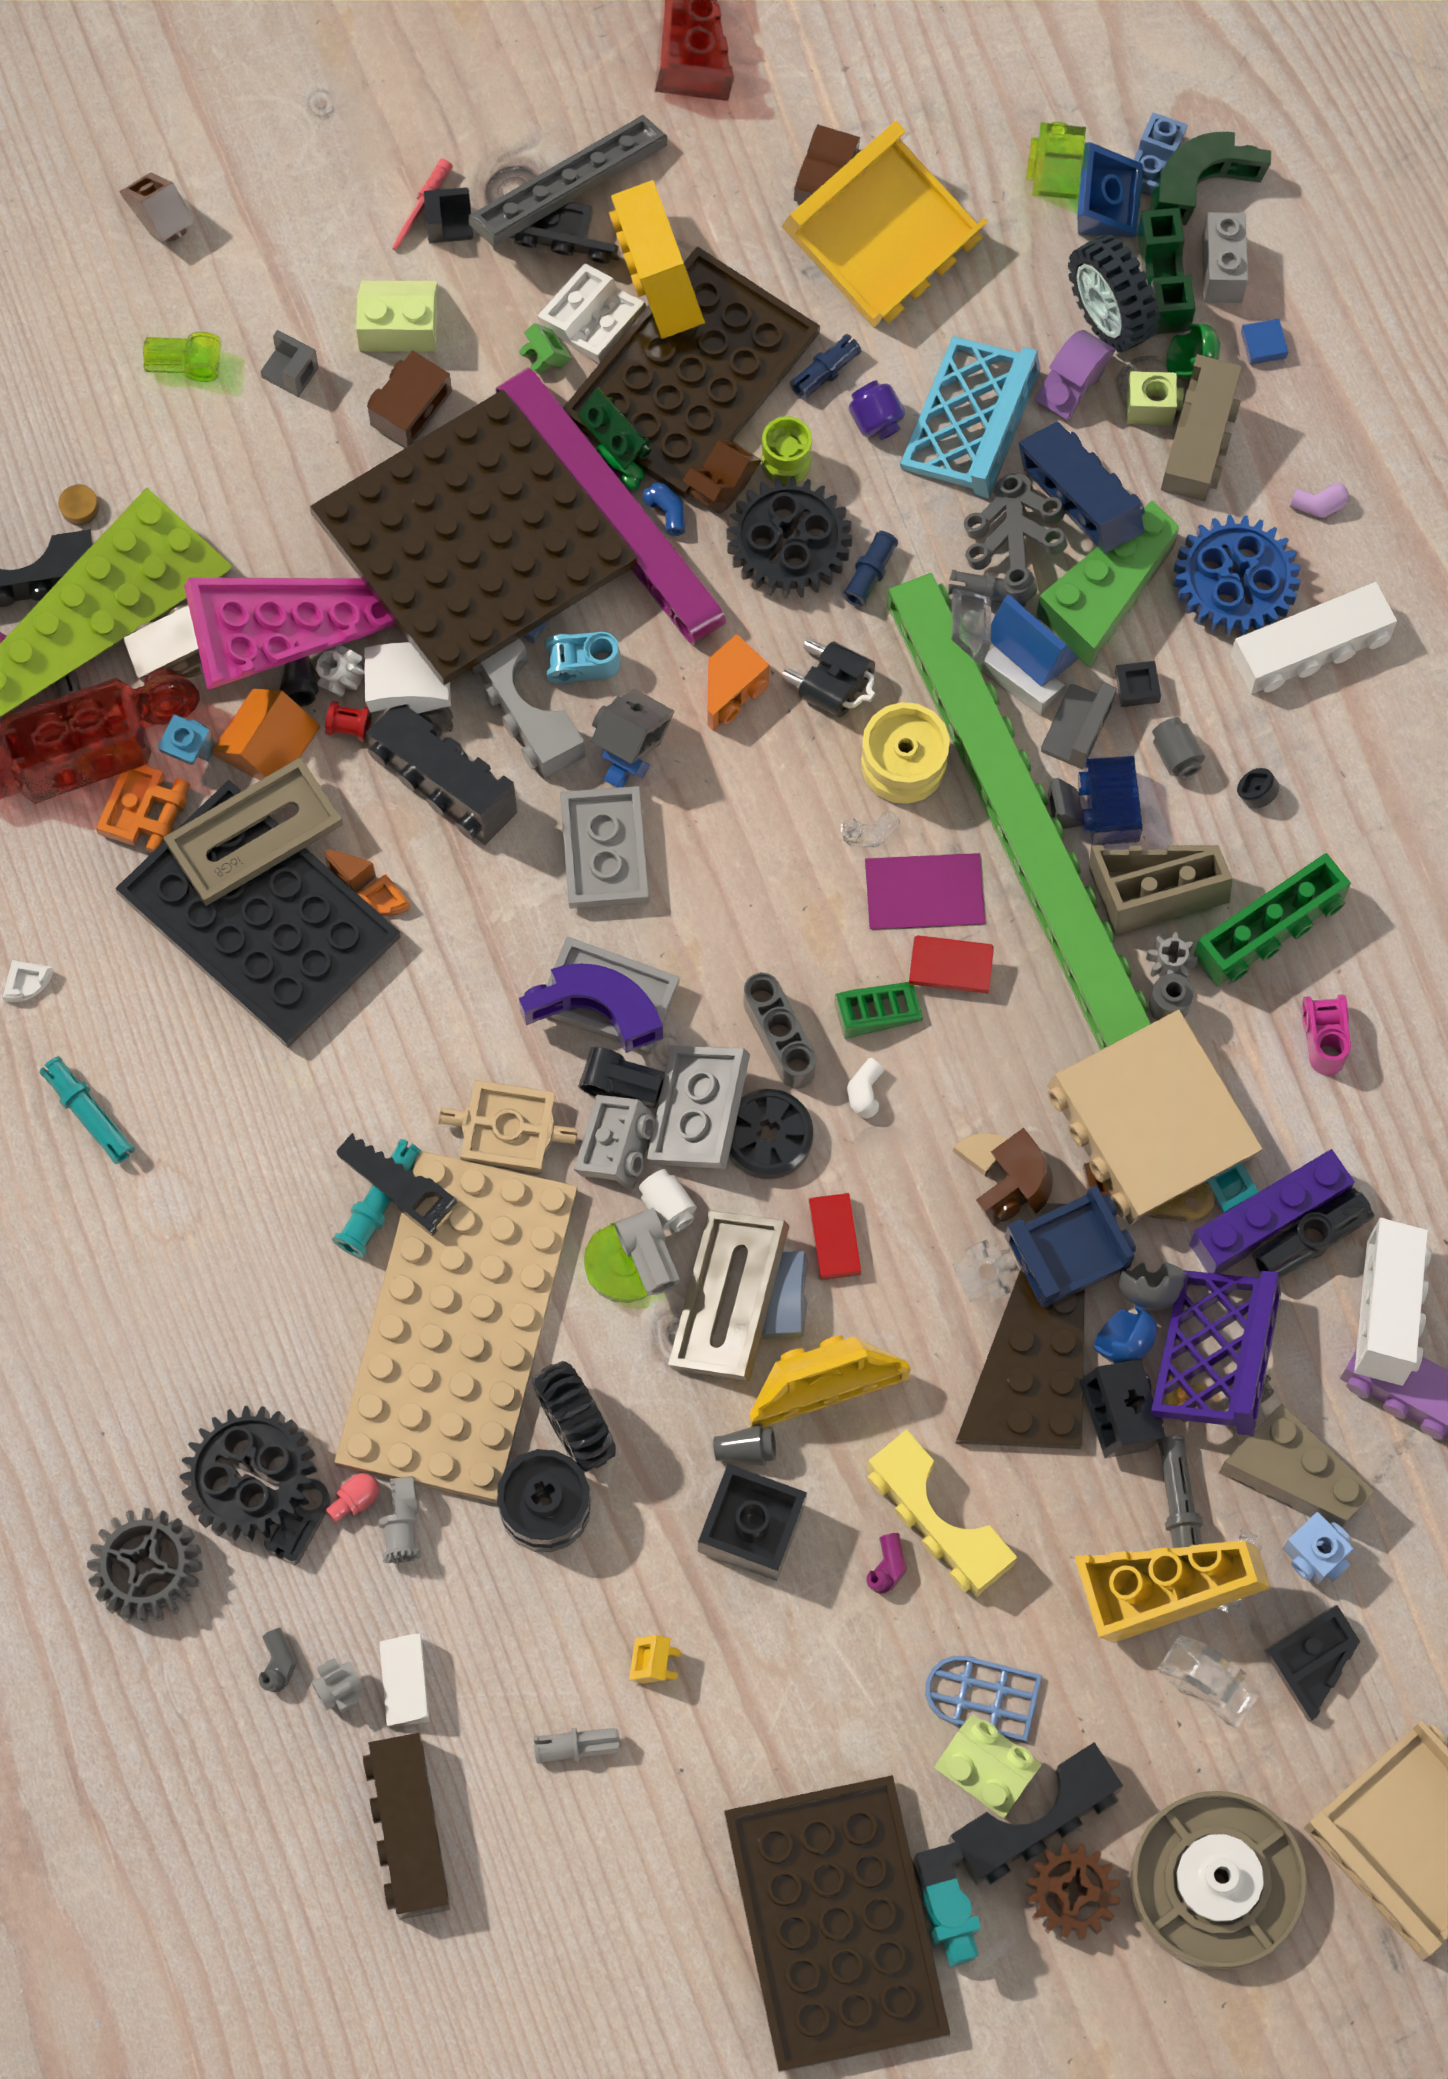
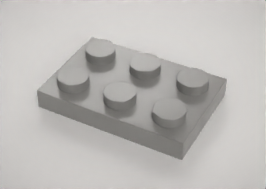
M639 786L560 792L569 909L649 903Z
M566 937L554 968L583 963L604 966L622 973L633 980L647 994L663 1025L680 983L679 976L571 937ZM551 976L548 980L547 987L553 985ZM575 1008L550 1016L621 1042L611 1022L593 1010ZM655 1042L638 1049L651 1053Z
M671 1046L647 1160L651 1164L697 1168H727L750 1054L744 1048Z

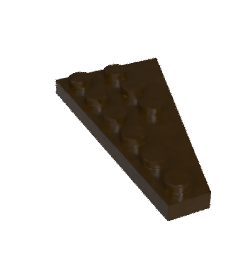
M1046 1203L1041 1216L1066 1204ZM1020 1269L957 1436L956 1444L1081 1449L1083 1389L1080 1379L1083 1378L1085 1289L1042 1309L1023 1271Z

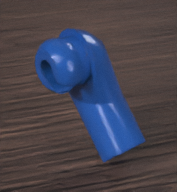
M654 483L651 487L646 488L643 493L645 504L650 505L651 508L659 506L665 512L666 533L671 536L684 534L685 519L682 499L666 484Z

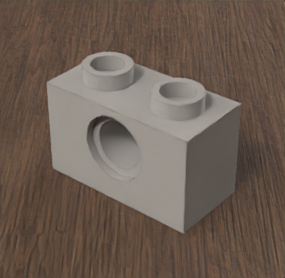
M1208 212L1203 231L1204 302L1242 303L1248 281L1246 213Z

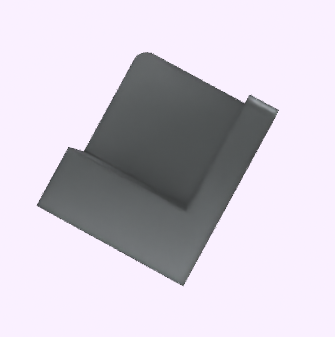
M277 330L273 335L275 351L262 368L261 377L299 398L319 369L316 350Z

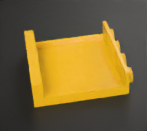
M897 120L796 208L781 226L873 328L883 319L888 324L892 322L905 309L901 303L908 296L916 300L931 286L927 279L935 272L940 276L945 274L958 261L954 255L961 248L969 252L983 239L980 231L988 223V220L984 217L977 224L905 145L901 137L906 130Z

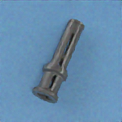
M1169 1436L1158 1443L1170 1514L1166 1518L1165 1527L1167 1531L1171 1532L1173 1548L1202 1544L1200 1527L1203 1526V1519L1199 1513L1195 1512L1186 1457L1185 1438L1183 1436Z

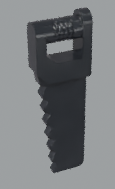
M353 1133L336 1151L337 1156L393 1201L397 1205L398 1210L431 1236L436 1234L438 1231L436 1226L458 1203L450 1193L431 1178L415 1177L413 1170L405 1171L403 1164L395 1165L392 1157L385 1159L382 1151L375 1152L373 1145L365 1146L364 1140H356ZM434 1196L439 1198L424 1216L415 1211L426 1198Z

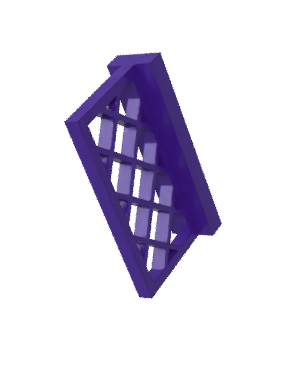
M1184 1270L1186 1278L1182 1292L1174 1303L1151 1410L1152 1416L1236 1426L1237 1434L1254 1436L1281 1299L1278 1272L1262 1271L1260 1278ZM1189 1284L1206 1286L1212 1292L1195 1304L1187 1296ZM1235 1290L1252 1291L1250 1300L1237 1308L1226 1298L1227 1295ZM1219 1301L1229 1313L1211 1323L1202 1311ZM1195 1316L1205 1328L1187 1339L1179 1330L1180 1325ZM1237 1321L1244 1329V1333L1228 1343L1218 1331ZM1212 1336L1222 1348L1204 1359L1194 1346ZM1178 1339L1180 1341V1344L1176 1346ZM1188 1351L1197 1361V1364L1180 1374L1174 1368L1172 1362L1175 1358ZM1230 1356L1236 1363L1237 1369L1221 1379L1211 1366ZM1205 1371L1214 1381V1384L1196 1394L1187 1382ZM1178 1387H1181L1191 1398L1180 1406L1164 1404L1165 1396ZM1221 1391L1230 1400L1228 1412L1210 1410L1204 1402Z

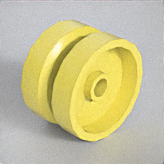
M896 703L885 706L874 714L864 729L860 767L865 783L876 795L893 803L910 804L924 800L939 788L946 774L950 738L945 723L934 711L916 703Z

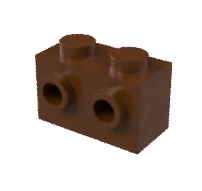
M413 350L404 361L399 360L390 373L389 381L382 389H376L367 403L370 425L406 448L414 442L452 393L450 373Z

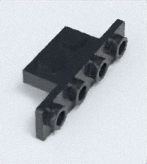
M569 202L510 237L514 239L515 244L522 247L536 248L537 244L550 246L552 252L564 256H573V252L588 255L587 258L601 264H609L610 259L620 261L622 254L618 245L587 239L594 209L590 205Z

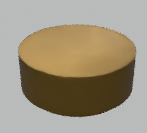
M76 484L66 488L58 500L62 516L67 522L74 525H84L91 522L99 511V502L96 494L86 485Z

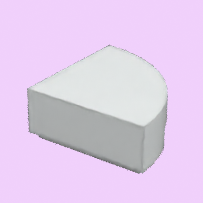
M12 960L3 994L4 1001L10 1003L22 1002L39 994L52 978V967Z

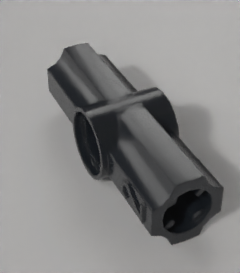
M1352 1188L1320 1210L1306 1214L1298 1224L1254 1251L1252 1257L1260 1272H1278L1280 1280L1310 1259L1322 1256L1329 1247L1371 1221L1375 1215L1363 1193ZM1306 1229L1318 1230L1323 1237V1241L1313 1243L1305 1237L1303 1231Z

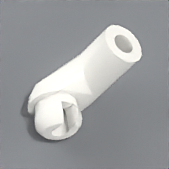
M873 1058L867 1059L847 1086L850 1107L855 1113H859L865 1119L872 1118L879 1110V1102L874 1099L872 1085L884 1072L882 1065Z

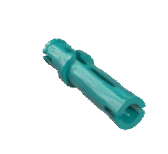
M60 1056L49 1060L44 1065L45 1067L40 1069L39 1073L60 1096V1104L65 1109L69 1108L76 1115L114 1164H119L130 1156L129 1153L134 1152L135 1147L90 1095V1087L85 1081L81 1083L74 1076Z

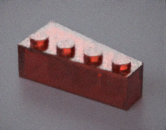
M662 0L655 92L723 101L729 100L734 73L729 63V49L722 29V15L717 0Z

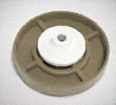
M1206 1791L1195 1793L1167 1806L1152 1820L1140 1837L1133 1854L1130 1869V1888L1133 1904L1148 1934L1161 1948L1173 1957L1187 1964L1205 1969L1228 1970L1240 1968L1270 1954L1288 1937L1301 1915L1306 1895L1307 1880L1303 1856L1289 1828L1272 1810L1252 1798L1232 1792ZM1214 1873L1221 1874L1225 1879V1884L1218 1883L1214 1878Z

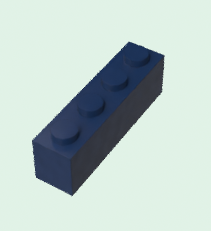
M1057 421L1018 442L1024 471L1049 497H1056L1061 500L1067 516L1104 554L1144 533L1142 515L1145 514V510L1141 500L1136 494L1130 495L1123 488L1118 476L1115 473L1110 474L1102 466L1099 457L1094 452L1089 453L1082 446L1076 433L1073 431L1069 433Z

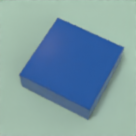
M1280 319L1242 325L1241 335L1250 365L1287 358L1288 348Z

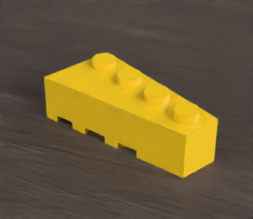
M1245 1540L1190 1545V1547L1156 1548L1151 1549V1551L1129 1553L1124 1551L1109 1553L1108 1555L1074 1556L1098 1637L1112 1643L1271 1588L1258 1547Z

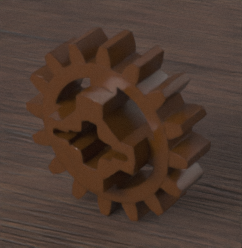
M1066 1843L1062 1844L1060 1856H1056L1051 1850H1047L1044 1854L1047 1865L1035 1862L1032 1867L1039 1877L1028 1878L1026 1881V1886L1035 1889V1893L1026 1898V1903L1037 1904L1039 1908L1032 1918L1035 1921L1045 1917L1048 1920L1045 1927V1932L1050 1933L1055 1926L1061 1928L1062 1940H1066L1071 1931H1076L1079 1940H1084L1086 1938V1928L1088 1927L1094 1933H1100L1102 1926L1099 1919L1111 1922L1114 1915L1107 1907L1108 1905L1117 1906L1121 1899L1111 1894V1890L1120 1885V1880L1109 1879L1107 1876L1113 1869V1864L1109 1863L1101 1866L1098 1863L1101 1852L1098 1850L1091 1857L1086 1856L1085 1844H1080L1075 1853H1070ZM1070 1863L1068 1873L1062 1877H1047L1056 1867ZM1086 1868L1095 1874L1101 1887L1091 1883L1086 1875ZM1075 1874H1077V1890L1084 1893V1895H1080L1072 1905L1071 1910H1069V1893L1062 1891V1888H1067ZM1045 1895L1055 1900L1060 1908L1059 1916L1051 1910ZM1085 1906L1098 1907L1097 1911L1090 1917L1076 1921L1079 1910Z

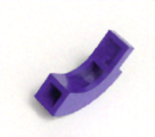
M580 963L552 968L551 978L553 985L548 987L545 984L534 986L528 989L524 996L519 998L520 1012L526 1025L569 1009L583 1008L598 1012L611 1022L625 1053L663 1039L662 1022L647 994L627 976L604 966Z

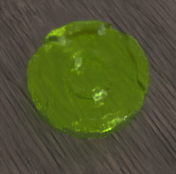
M615 1222L594 1233L585 1248L584 1269L588 1282L599 1295L613 1302L631 1303L647 1297L631 1256L627 1257L615 1229Z

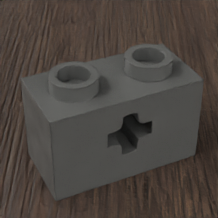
M634 688L622 697L617 696L607 707L603 705L599 709L592 723L596 730L591 742L633 764L661 744L675 711Z

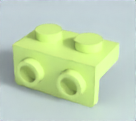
M971 1715L958 1730L934 1768L1004 1819L1040 1769L1041 1763L1034 1759L1026 1748L1015 1745L1000 1734L993 1724L975 1715Z

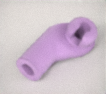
M1334 483L1316 495L1296 489L1290 507L1319 518H1325L1346 505L1349 497L1348 489L1341 483Z

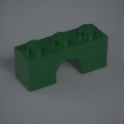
M1180 209L1141 211L1137 238L1142 269L1148 276L1146 283L1147 285H1152L1154 293L1151 296L1157 300L1158 308L1155 310L1159 313L1160 320L1157 321L1159 329L1156 332L1157 334L1191 331L1188 328V324L1193 323L1196 306L1191 276L1184 275L1183 247L1185 240Z

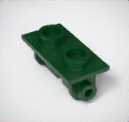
M597 387L577 416L620 466L627 470L637 456L640 460H643L651 454L650 440L643 438L615 406V400L612 397H607Z

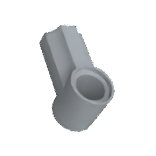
M654 1208L614 1223L622 1248L627 1257L631 1256L647 1296L662 1294L680 1284L679 1275L665 1245L666 1237Z

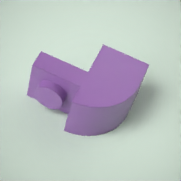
M1086 330L1077 331L1066 341L1049 367L1051 371L1035 400L1066 420L1070 419L1089 385L1099 381L1116 349Z

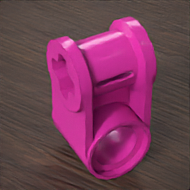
M1342 994L1338 995L1336 999L1312 1000L1310 996L1303 997L1302 1020L1307 1036L1310 1064L1316 1072L1322 1075L1336 1074L1342 1070L1351 1049L1346 996ZM1331 1046L1338 1051L1339 1055L1334 1057L1324 1054L1321 1047Z

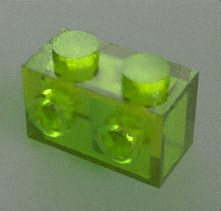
M1064 122L1040 123L1039 137H1031L1026 180H1033L1032 195L1077 199L1083 164L1086 127L1068 125Z

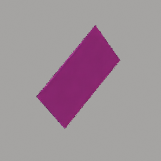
M980 853L865 858L870 929L985 924Z

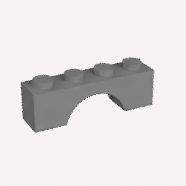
M519 638L471 668L470 671L473 675L478 673L481 675L485 682L482 688L488 701L493 707L498 704L505 714L501 718L507 732L512 738L518 736L524 745L521 748V752L526 763L531 769L537 767L545 779L584 758V740L565 710L545 711L527 704L517 693L514 687L520 671L527 664L526 647Z

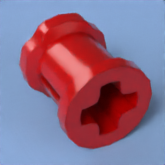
M332 701L327 711L325 735L332 736L334 733L354 736L357 737L358 741L366 742V732L370 729L372 712L370 713L368 707L358 710L340 706L339 702Z

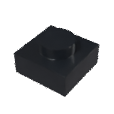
M1155 661L1116 665L1115 676L1121 707L1160 703L1161 691Z

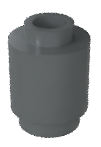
M1174 717L1160 723L1153 729L1152 734L1155 738L1153 744L1170 776H1180L1181 779H1184L1201 770V763L1204 761L1205 755L1187 723H1182L1179 717Z
M1170 973L1161 976L1155 982L1149 1000V1009L1156 1020H1160L1177 1010H1180L1184 1018L1186 1017L1194 994L1189 980L1182 975Z

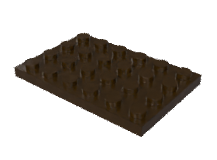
M698 246L684 261V265L705 323L662 339L650 305H648L563 407L581 431L601 443L577 416L595 389L599 387L607 397H612L615 400V406L642 437L650 440L651 454L643 460H640L637 456L633 461L643 469L644 473L659 483L666 484L674 493L684 499L689 495L688 492L691 486L683 482L689 468L703 467L718 440H734L820 334V325Z
M893 1775L724 1810L778 2073L950 2036Z

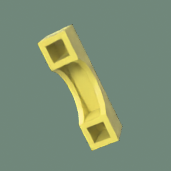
M905 1430L868 1461L867 1471L870 1475L867 1476V1480L880 1496L883 1497L887 1493L897 1505L894 1511L904 1525L908 1528L915 1526L924 1536L921 1542L927 1552L937 1561L942 1557L952 1569L949 1572V1576L962 1592L966 1593L970 1590L975 1597H978L1015 1565L1017 1556L990 1525L977 1529H961L949 1525L937 1516L930 1506L926 1493V1482L932 1472L934 1460L911 1433Z

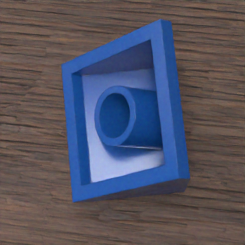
M1092 142L1084 143L1077 214L1078 234L1112 235L1130 238L1137 236L1142 163Z
M1009 594L1000 605L984 636L1041 687L1070 667L1079 658L1067 644Z

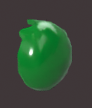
M1189 323L1190 333L1184 335L1177 334L1173 337L1166 358V368L1169 373H1177V378L1190 381L1197 354L1219 360L1221 344L1215 330L1209 325Z

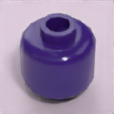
M875 380L851 394L853 401L849 404L848 410L864 437L878 435L882 441L900 430L898 422L905 416V409L890 384H879Z

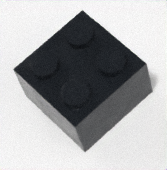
M727 1464L698 1540V1552L777 1581L805 1508L807 1492Z

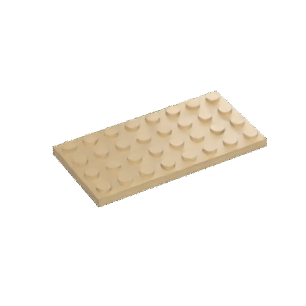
M421 1151L415 1161L414 1176L431 1178L450 1193L458 1203L436 1226L438 1231L434 1236L429 1235L406 1215L401 1213L334 1463L337 1467L389 1479L413 1476L415 1485L497 1503L498 1482L508 1466L578 1187ZM437 1196L426 1198L415 1211L424 1216L439 1198Z

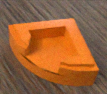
M386 874L358 893L361 898L382 916H393L410 909V903Z

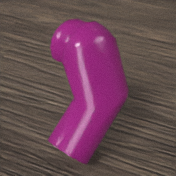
M891 1533L879 1537L883 1560L874 1571L870 1570L866 1577L868 1587L878 1594H885L893 1590L906 1573L907 1566L899 1533Z

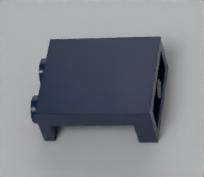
M1097 1185L1089 1188L1085 1196L1034 1220L1024 1223L1023 1219H1020L1007 1226L1005 1239L1042 1309L1116 1275L1121 1270H1126L1132 1265L1133 1253L1136 1252L1135 1243L1126 1229L1120 1230L1114 1218L1117 1216V1211L1112 1199L1107 1193L1102 1195Z

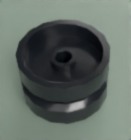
M536 1449L519 1455L505 1468L498 1482L497 1504L505 1531L517 1544L533 1552H554L570 1546L583 1534L590 1519L591 1496L584 1471L571 1457L556 1450ZM543 1497L551 1499V1503L543 1506L541 1501L537 1502Z

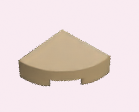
M978 1133L958 1142L954 1146L953 1152L985 1176L996 1163L991 1151L1007 1139L997 1134Z

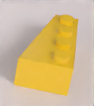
M654 180L611 195L616 210L609 212L634 287L638 297L646 295L661 338L663 339L704 324V318Z

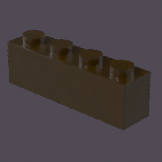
M420 1733L368 1742L370 1754L363 1755L364 1770L367 1781L375 1780L377 1797L370 1798L371 1813L374 1824L382 1823L384 1840L377 1841L378 1856L381 1867L389 1866L391 1883L384 1884L387 1909H396V1915L399 1920L451 1910Z

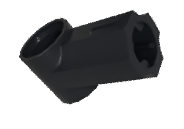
M591 1047L578 1087L583 1092L595 1097L603 1095L638 1099L644 1105L655 1108L662 1090L665 1072L626 1061L621 1054L603 1047Z

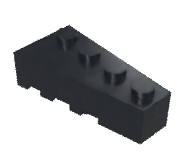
M401 705L390 708L366 732L370 756L381 766L385 767L388 764L397 771L398 779L411 791L418 789L427 797V803L435 812L442 816L447 813L456 821L457 829L468 839L473 840L476 838L486 845L517 814L513 781L504 775L497 780L490 772V765L479 757L471 762L461 744L451 737H445L443 740L439 739V732L436 727L408 706Z

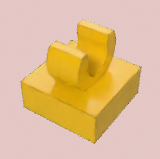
M652 1635L635 1638L629 1680L645 1684L677 1679L678 1673L667 1670L668 1658L681 1657V1651L676 1647H670L671 1638Z

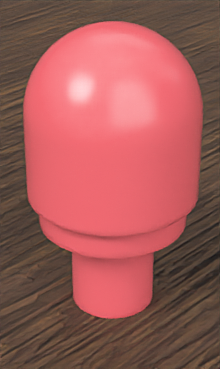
M365 1473L354 1475L339 1487V1491L335 1493L338 1500L325 1509L326 1514L334 1523L339 1521L348 1512L352 1516H355L357 1513L361 1514L379 1496L377 1480Z

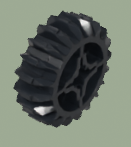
M566 1361L551 1364L541 1369L542 1372L533 1376V1389L567 1455L584 1472H588L593 1468L598 1469L607 1464V1461L616 1455V1445L596 1402L593 1400L581 1377H579L572 1365Z

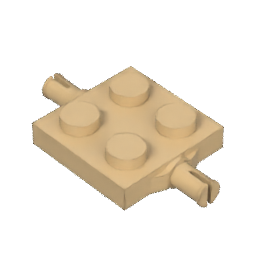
M480 1080L474 1081L472 1097L465 1111L441 1107L438 1117V1124L462 1127L464 1139L460 1155L461 1160L542 1174L545 1153L551 1145V1141L576 1145L578 1128L554 1125L552 1114L556 1098L555 1092Z

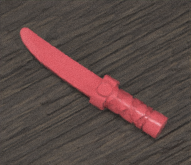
M443 158L439 160L431 176L427 179L426 184L421 188L417 197L419 201L401 228L393 244V250L400 246L425 207L424 191L439 190L442 182L444 183L447 175L452 170L453 165L448 160Z

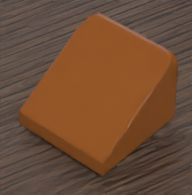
M332 849L325 852L327 867L356 893L376 877L374 864L371 861Z

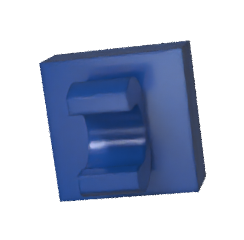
M607 750L602 754V757L613 762L605 775L604 781L617 788L625 786L630 773L644 778L650 767V764L641 759L630 764Z

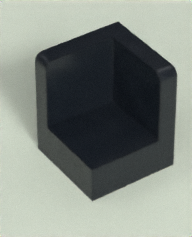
M469 188L424 191L429 243L472 240L474 235L473 228L469 225V215L472 214Z

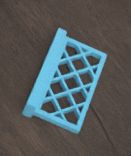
M952 336L900 463L901 470L974 489L976 496L989 499L1041 371L1038 351L1023 347L1021 353ZM958 350L974 354L977 360L959 370L954 363ZM999 361L1012 364L1008 373L995 379L988 369V366ZM983 370L989 382L969 390L963 378ZM958 381L964 393L945 402L941 395L943 387ZM994 390L998 397L997 403L981 411L975 398ZM969 401L976 414L956 422L950 410ZM945 413L951 425L932 434L928 427L930 419ZM981 422L985 429L984 435L968 443L962 430ZM956 433L963 446L943 454L937 442ZM932 445L938 458L927 463L914 461L916 452ZM968 454L972 461L968 474L953 471L949 462Z

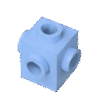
M1317 1511L1287 1540L1282 1549L1293 1559L1291 1565L1303 1579L1307 1581L1312 1579L1319 1585L1327 1576L1334 1582L1351 1565L1346 1558L1354 1548L1349 1544L1351 1539L1347 1532L1335 1522L1329 1524Z

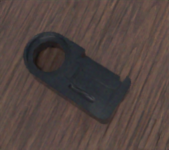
M317 1479L311 1480L316 1485L315 1489L319 1490L323 1495L321 1505L314 1510H305L296 1503L293 1508L298 1513L299 1518L294 1519L286 1515L283 1518L286 1529L282 1531L277 1527L270 1539L271 1543L264 1541V1546L268 1553L291 1565H297L302 1559L326 1515L325 1509L330 1506L328 1490Z

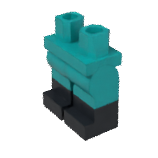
M959 1841L916 1853L912 1861L927 1916L934 1929L930 1934L933 1946H944L949 1967L974 1961L979 1956L973 1937L981 1929L978 1916L970 1917L972 1911L971 1902L968 1896L960 1891L954 1870L964 1859Z

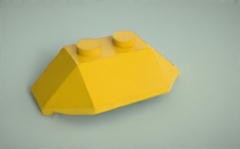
M843 1335L830 1337L820 1343V1348L805 1352L803 1348L788 1351L780 1356V1361L775 1362L749 1414V1425L752 1427L762 1424L764 1428L909 1380L911 1370L909 1363L855 1336L844 1339Z

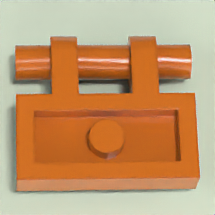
M126 759L96 826L97 833L134 847L141 833L149 835L150 839L145 849L152 853L164 842L163 837L174 831L172 826L178 812H183L188 802L185 796L190 783L176 778L171 790L161 787L165 779L163 771ZM154 802L164 805L157 821L148 818Z

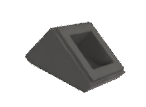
M1052 778L1048 791L1052 818L1056 817L1062 829L1084 825V817L1077 789L1060 778Z

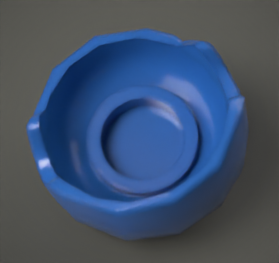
M1136 1305L1134 1307L1138 1314L1130 1313L1125 1309L1119 1310L1096 1336L1093 1343L1094 1349L1113 1364L1137 1359L1142 1360L1154 1346L1158 1329L1157 1323L1151 1314L1140 1306Z

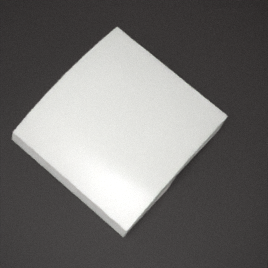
M584 264L537 317L544 326L552 329L560 339L600 364L647 306L644 301L617 288L611 276Z
M390 643L364 648L365 702L370 713L408 704L410 709L417 714L451 706L450 682L443 686L411 643Z

